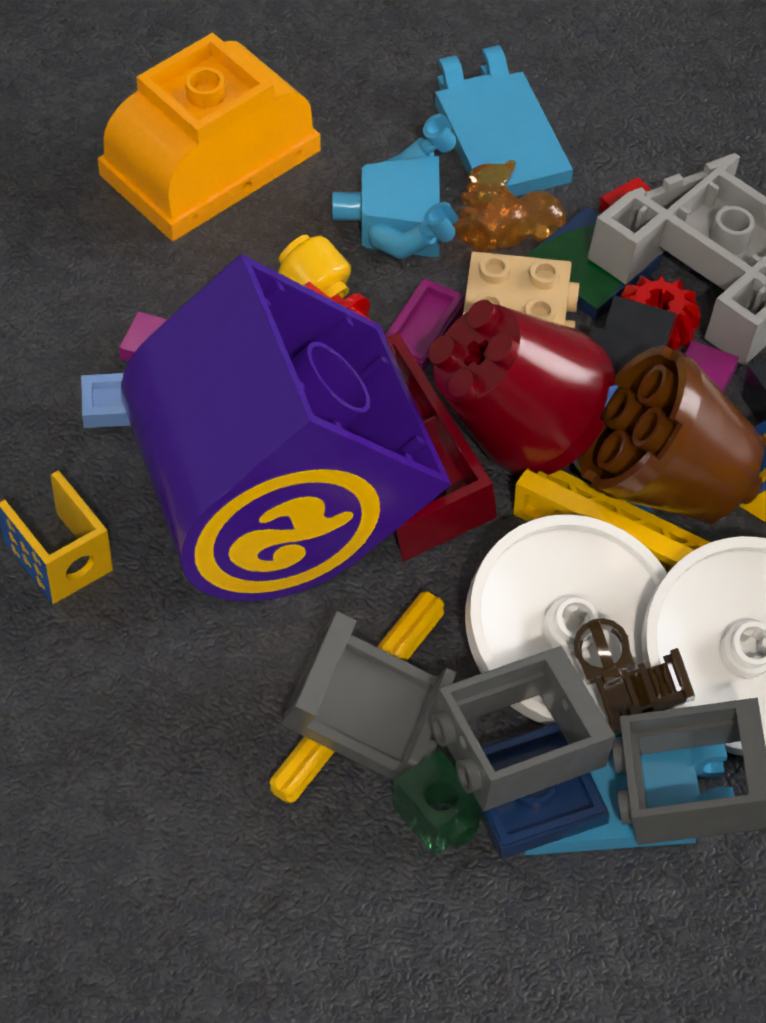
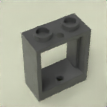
M562 646L439 688L434 714L430 717L435 739L440 746H448L456 761V772L462 788L466 793H473L483 812L606 767L615 739V734ZM540 695L569 745L494 771L467 721Z
M758 697L620 716L622 738L614 739L612 750L616 774H627L628 789L618 790L619 809L622 825L633 824L638 845L766 828V746ZM741 741L749 795L648 808L642 755Z

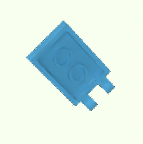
M500 45L482 49L481 53L486 61V65L480 66L482 76L465 80L461 63L456 55L438 59L443 75L437 76V82L441 91L435 92V106L438 113L443 114L453 125L451 132L456 137L455 148L482 204L572 183L573 169L523 71L509 74L506 57Z
M725 744L642 755L648 808L734 797L733 787L727 786L711 788L700 794L697 777L718 778L724 776L723 761H727ZM611 749L606 767L590 772L610 813L609 824L525 851L524 856L696 843L697 838L638 845L633 824L622 825L618 790L628 789L627 774H616L613 750Z

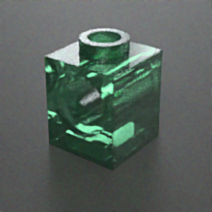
M440 749L394 779L393 808L434 856L449 846L457 848L464 845L478 831L481 820V806L473 793L468 794L462 788L457 776L456 767ZM444 803L452 808L439 811L431 808L430 805Z

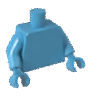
M443 114L433 115L425 122L423 127V133L427 139L418 138L400 154L379 163L363 166L362 192L332 193L333 221H362V245L366 249L380 250L399 260H404L412 255L439 257L440 241L445 243L454 238L456 229L452 224L458 221V216L447 202H440L439 156H434V150L436 149L441 153H446L455 147L456 137L451 132L453 126Z

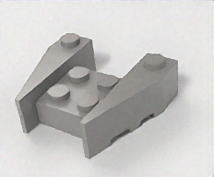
M733 153L706 163L703 171L685 178L680 174L665 178L662 186L646 192L641 187L627 192L597 217L588 259L624 284H627L656 257L667 251L725 291L716 299L704 339L720 350L738 356V362L745 366L766 347V197L735 177L740 156Z

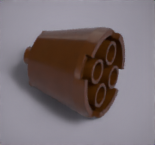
M659 345L640 353L617 373L615 385L619 387L609 399L600 417L605 422V425L592 445L579 457L582 477L590 481L596 490L611 498L701 520L710 525L729 514L740 503L749 504L757 497L763 483L762 478L758 474L763 461L766 437L756 430L691 357L683 352L672 350L666 345Z

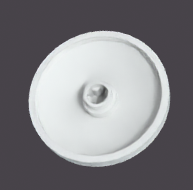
M553 515L531 520L518 526L500 539L489 551L476 570L467 594L465 607L466 633L470 650L481 674L562 646L609 724L596 683L586 684L583 672L575 660L573 643L576 633L582 625L593 619L605 618L615 621L623 627L628 635L630 651L635 663L634 670L638 669V664L644 663L641 638L645 612L653 593L667 575V572L653 553L639 540L613 524L599 519L580 515ZM603 630L615 664L621 657V643L611 631ZM589 633L583 639L582 656L591 666L602 668V662L592 633ZM618 679L612 680V681H610V682H608V683L615 682V681H617ZM540 695L510 705L524 716L547 726L556 723Z
M742 536L725 538L701 546L686 555L667 573L656 588L649 601L642 626L643 662L646 669L665 663L663 656L670 654V650L679 648L695 693V700L670 709L758 697L765 746L766 538ZM672 664L668 665L676 690H682ZM741 741L725 743L727 753L743 756Z

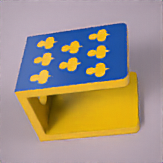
M59 470L50 474L56 512L77 540L49 555L7 501L4 499L0 502V525L4 543L52 604L113 571L108 530ZM83 556H89L83 568L75 573L66 574L69 566L74 561Z

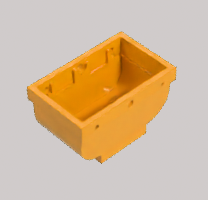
M212 32L136 76L137 91L115 110L108 121L103 139L104 154L98 157L97 160L99 175L174 242L321 151L320 133L313 128L311 107L303 95L240 42H223Z

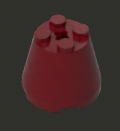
M483 299L474 303L467 313L457 319L445 335L435 339L429 349L428 357L434 364V380L441 394L483 452L493 462L514 475L524 473L526 469L534 473L542 471L549 475L567 467L592 445L605 425V422L600 417L607 401L609 387L615 386L614 368L605 350L589 336L577 329L496 305L489 300Z

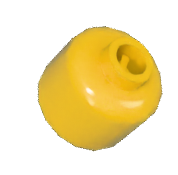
M302 235L292 241L280 254L278 262L281 266L278 273L301 285L310 282L330 298L336 294L342 298L347 295L349 288L346 286V283L351 275V265L327 238L323 236L310 238L308 235Z

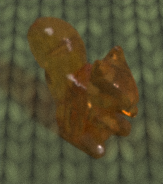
M514 160L504 164L491 163L476 166L472 169L469 176L471 183L468 184L467 189L470 193L464 192L460 197L468 206L463 207L460 211L464 219H458L452 225L456 229L455 234L477 252L487 253L493 252L498 247H513L519 245L529 236L535 241L541 242L566 224V211L558 198L552 193L544 190H534L519 199L506 187L516 166Z

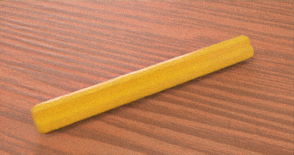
M429 591L420 593L379 643L377 648L407 662L444 615L443 600L440 597L434 596ZM304 737L270 778V791L286 803L295 802L335 751Z

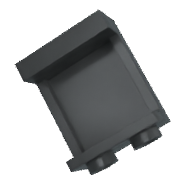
M336 611L321 630L280 725L402 784L416 769L423 772L434 755L437 741L430 738L433 732L430 717L434 714L439 688L452 684L456 672L445 668L438 676L431 675L351 635L357 621Z

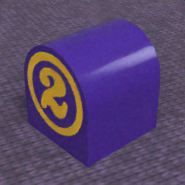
M243 254L237 256L153 332L133 354L124 371L121 382L122 402L184 574L191 584L210 596L231 601H262L299 593L324 583L360 560L451 486L381 326Z

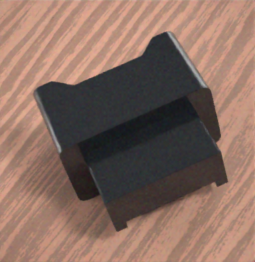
M614 295L604 329L592 326L589 337L598 343L608 354L616 376L627 363L645 350L659 345H666L668 347L678 315L671 311Z

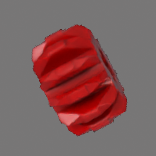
M662 273L656 281H650L641 275L636 285H625L624 291L621 293L622 298L676 313L678 317L668 347L677 351L679 347H689L694 339L696 328H699L701 318L700 307L696 305L695 291L684 290L681 279L673 283L665 282Z

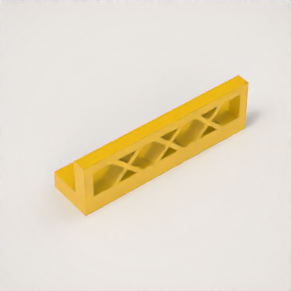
M526 469L516 483L513 515L528 522L553 515H580L613 524L646 546L659 560L667 573L686 555L701 546L711 543L626 501L608 497L596 490L593 485L562 470L547 475L542 471L536 474Z

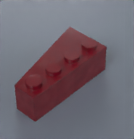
M399 332L386 337L387 342L451 483V486L395 530L402 561L404 562L497 518L491 479Z

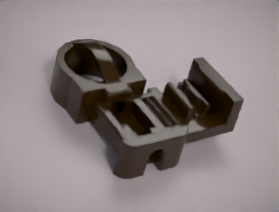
M605 618L593 619L582 625L576 633L573 643L575 660L583 672L586 684L596 683L610 728L615 737L622 735L620 716L640 714L642 711L651 708L653 712L667 710L695 700V693L679 648L672 649L670 654L663 656L665 663L646 669L645 663L638 664V669L634 670L635 663L630 651L628 635L623 627L615 621ZM603 630L611 631L621 643V657L615 664ZM589 633H592L602 662V668L591 666L582 656L583 639ZM670 664L673 666L679 686L682 689L680 691L676 690L668 667ZM618 679V680L615 681V682L608 683V682H610V681H612V680Z

